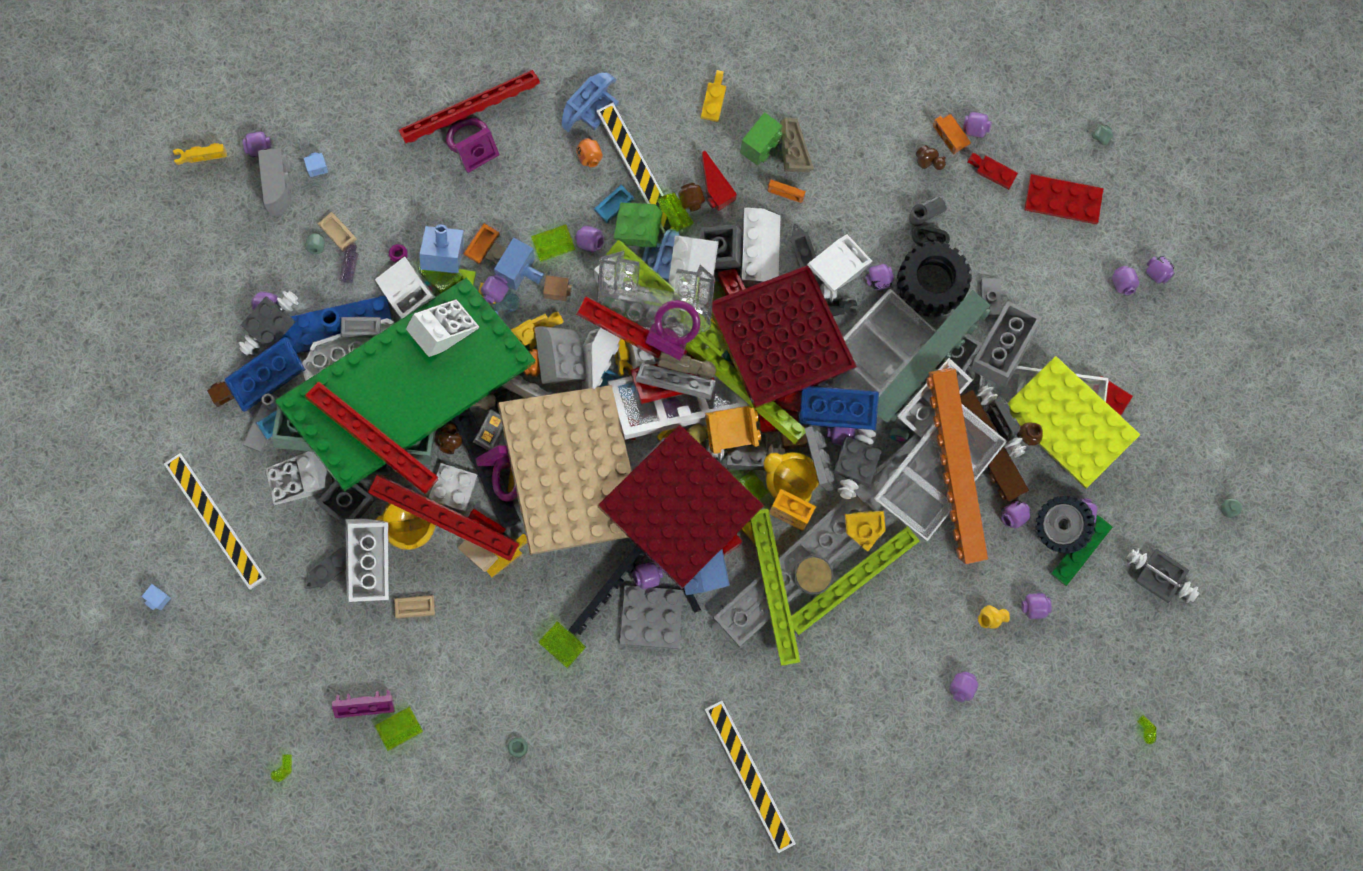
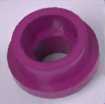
M401 244L393 245L389 250V257L395 263L408 256L407 249ZM397 251L402 252V255L397 257L395 256V253Z

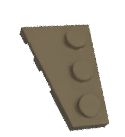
M784 118L780 121L782 125L781 132L783 133L781 138L784 171H812L814 167L798 119Z

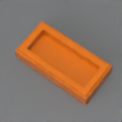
M771 179L767 189L772 194L799 203L803 202L806 192Z
M483 223L463 254L480 265L500 233Z

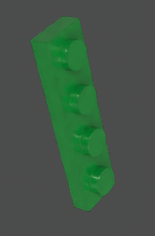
M1099 515L1096 517L1095 534L1092 535L1091 542L1087 543V546L1080 551L1067 553L1051 573L1064 586L1070 583L1113 528Z

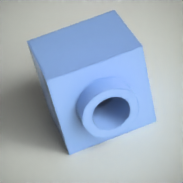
M311 153L308 157L304 158L310 177L328 173L322 153Z
M153 584L142 595L146 600L145 604L152 610L155 608L162 610L171 599Z

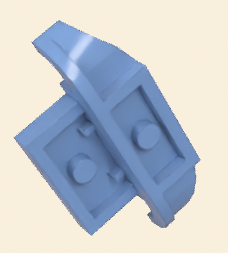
M599 73L592 77L590 76L566 102L562 117V127L569 132L573 124L581 119L595 131L602 123L597 110L611 103H614L615 107L619 105V101L606 92L607 87L612 82L615 83L617 79L609 73Z
M668 229L664 234L662 243H657L656 248L646 247L642 258L648 266L668 283L675 236L680 235V230Z

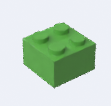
M764 112L743 138L740 153L757 166L760 162L764 163L770 156L769 151L772 148L776 149L781 142L780 137L783 134L781 132L782 125Z
M620 202L614 239L616 241L620 240L626 246L656 248L663 212L655 204Z

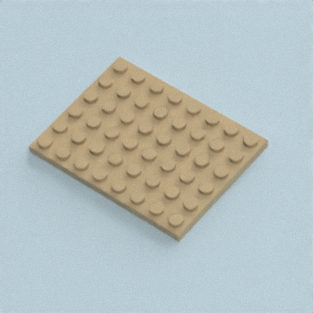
M612 385L499 402V413L530 555L628 538L597 507L632 472Z

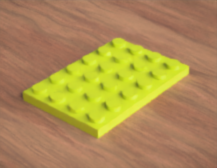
M1056 356L1008 402L1009 412L1013 418H1016L1019 426L1032 422L1042 427L1043 438L1038 445L1085 489L1141 435Z

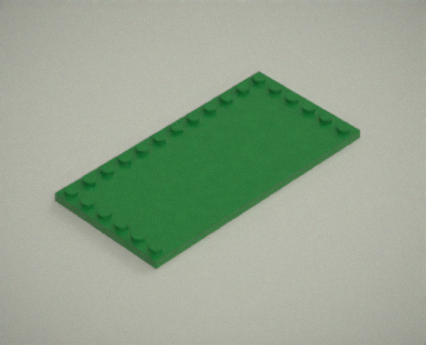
M466 277L275 400V403L343 491H346L385 465L386 462L306 399L305 395L318 382L401 448L407 450L535 364L536 360ZM457 299L479 328L447 350L428 357L406 328L415 313Z

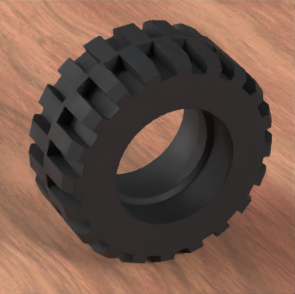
M933 241L932 245L929 242H925L921 247L918 245L914 247L912 252H908L897 274V289L901 290L899 293L901 299L905 298V303L909 306L912 305L916 313L922 311L924 312L923 316L928 317L930 314H934V317L940 316L941 313L946 315L952 309L955 310L968 293L972 280V274H969L971 270L970 265L965 264L966 257L964 255L960 256L958 254L960 250L956 247L951 249L948 243L939 245V241ZM930 264L942 267L950 276V288L946 292L938 294L926 291L918 282V270L922 266Z

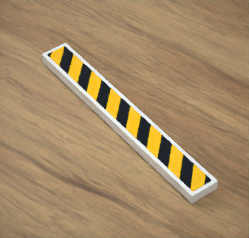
M614 103L597 110L602 124L646 204H655L663 212L660 230L663 235L668 229L680 230V234L683 233L682 227Z
M179 453L164 463L247 587L251 590L267 578L183 455Z
M723 701L705 709V712L777 853L795 845L796 843Z

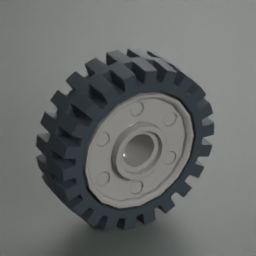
M1057 496L1048 500L1046 504L1042 505V509L1038 511L1039 516L1036 518L1037 535L1041 538V542L1053 551L1059 553L1077 552L1085 548L1087 543L1091 542V537L1095 534V516L1092 514L1091 508L1082 500L1072 496ZM1065 519L1069 521V527L1066 530L1062 527V522Z

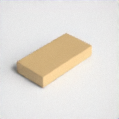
M332 212L318 223V226L342 252L357 240Z
M467 540L458 547L466 557L484 572L498 559L494 553Z
M434 595L394 599L396 619L435 615Z

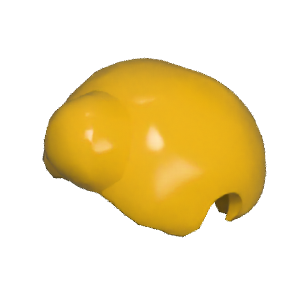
M791 452L782 455L771 453L764 459L763 465L767 472L766 484L774 499H776L780 489H783L806 502L810 501L812 491L819 485L814 461L801 453Z
M390 503L386 505L383 514L375 519L388 522V542L402 550H413L423 546L431 539L436 525Z

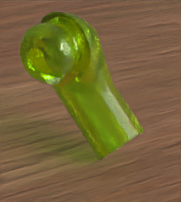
M1143 714L1137 722L1144 728V742L1150 745L1156 741L1157 728Z
M282 755V766L276 771L273 770L271 772V779L273 781L281 782L291 774L292 755Z

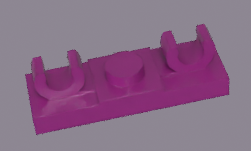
M387 690L386 696H380L379 691H376V697L362 696L351 699L350 694H347L346 700H340V696L337 695L336 701H332L335 718L395 712V705L390 690Z

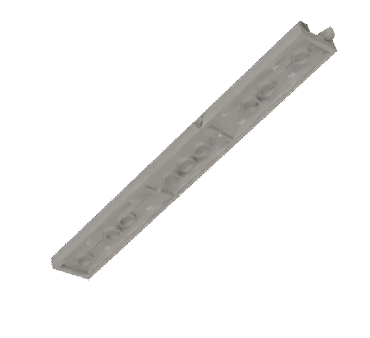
M915 434L875 470L869 487L860 484L859 488L854 490L856 497H851V499L844 498L779 557L788 603L801 592L795 583L794 571L797 564L803 558L819 556L824 558L829 564H832L856 542L846 534L844 514L884 511L885 515L889 511L879 502H876L874 497L922 439L919 435ZM930 440L909 468L923 479L926 478L941 464V447ZM903 473L885 498L896 505L918 484ZM762 575L757 577L713 617L715 623L712 626V630L715 631L722 627L739 648L771 619Z

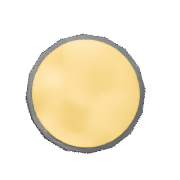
M819 556L803 558L797 564L794 571L795 583L806 594H821L830 587L833 581L831 565Z

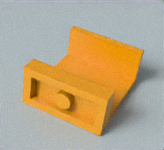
M752 406L705 413L709 447L713 454L721 453V449L750 444L755 447L759 446L758 440H761L760 430L756 427L758 413Z
M780 489L769 514L804 531L816 506Z

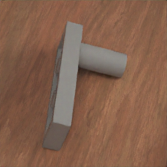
M272 394L263 395L262 405L246 437L244 446L261 453L263 452L268 439H265L256 423L277 410L278 406L275 400L280 397Z

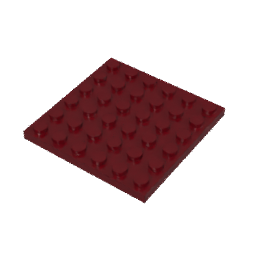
M808 265L707 304L754 409L857 367Z
M679 425L597 507L683 589L764 505L693 436Z

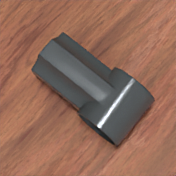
M937 196L923 204H916L909 214V222L914 226H920L925 221L945 212L947 208L943 198ZM915 213L921 214L922 217H917Z

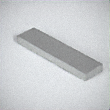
M641 363L636 376V382L709 400L716 385L715 380Z

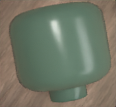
M1099 125L1093 132L1092 137L1102 145H1107L1113 137L1112 128L1108 125Z
M317 233L308 235L305 249L311 254L322 253L325 239Z
M1230 498L1222 503L1221 511L1227 518H1234L1241 513L1242 505L1237 499Z

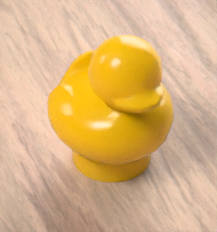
M991 605L985 606L978 616L980 626L990 629L998 628L1002 622H1009L1010 620L1008 610H998Z

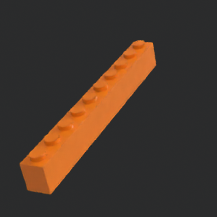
M947 368L928 372L927 385L932 392L930 403L931 407L935 409L936 415L933 416L935 427H938L937 443L942 449L940 461L945 466L946 472L943 473L945 484H948L949 490L946 495L952 507L950 518L955 524L953 536L955 541H958L959 547L956 548L957 557L965 564L988 560L956 369Z

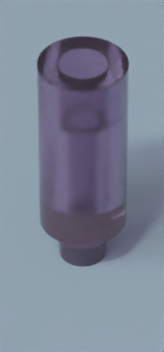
M349 245V249L344 253L339 278L341 282L353 283L358 259L357 246Z

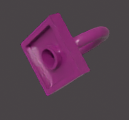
M476 118L459 120L450 127L446 134L447 146L451 151L459 154L467 173L500 155L491 131L482 120ZM473 125L481 129V131L457 144L453 141L455 133L462 127Z
M672 300L664 303L655 314L654 323L649 330L645 342L680 361L684 354L686 343L693 340L699 332L700 317L698 312L685 301ZM672 308H681L687 311L693 321L691 331L687 335L679 337L673 330L663 329L662 317L665 312Z
M497 446L477 457V466H494L492 485L497 497L506 502L517 498L515 486L509 494L504 493L500 486L501 469L511 467L507 446Z

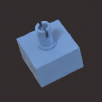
M442 224L436 227L426 226L420 250L421 270L458 273L464 247L463 230L448 229Z
M514 237L494 268L495 275L504 278L508 282V287L517 290L524 277L539 284L541 282L540 279H543L544 273L531 267L535 260L533 248Z

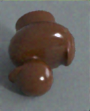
M924 145L917 150V163L922 169H927L932 164L936 170L945 168L946 157H939L936 149Z
M1028 422L1019 426V432L1016 435L1017 438H1022V441L1029 446L1038 445L1042 441L1043 430L1039 424Z
M447 423L441 429L443 433L438 437L439 450L446 454H454V451L462 445V437L459 433H456V426L453 423Z

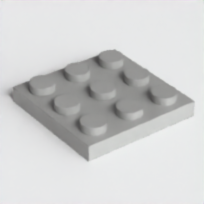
M812 426L804 428L819 483L827 491L835 490L834 484H837L835 474L829 468L832 462L829 454L824 450L827 447L825 438Z
M625 586L620 645L679 649L683 590L663 588L641 589L638 586Z

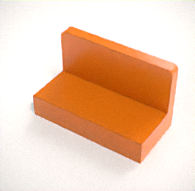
M951 114L944 118L939 116L935 119L932 126L953 155L971 144V141Z

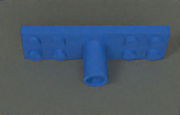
M384 295L291 316L296 322L282 338H288L296 354L310 352L314 342L341 334V317H380L381 320L386 318L392 320L388 299Z

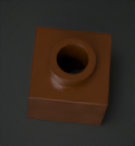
M224 381L222 383H214L207 390L217 407L234 399L230 388Z

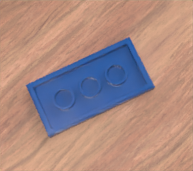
M284 337L225 378V381L241 410L245 412L262 401L263 395L272 394L306 369L288 338Z
M808 387L802 390L799 423L804 425L876 430L879 392Z

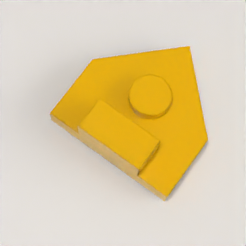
M884 511L844 514L846 534L866 551H869L877 539L886 531Z

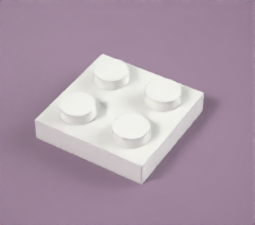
M441 463L436 475L439 480L433 485L428 499L466 512L478 475Z

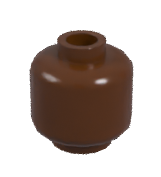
M695 183L683 185L678 193L682 207L690 209V212L701 209L700 205L705 202L701 187L695 185Z

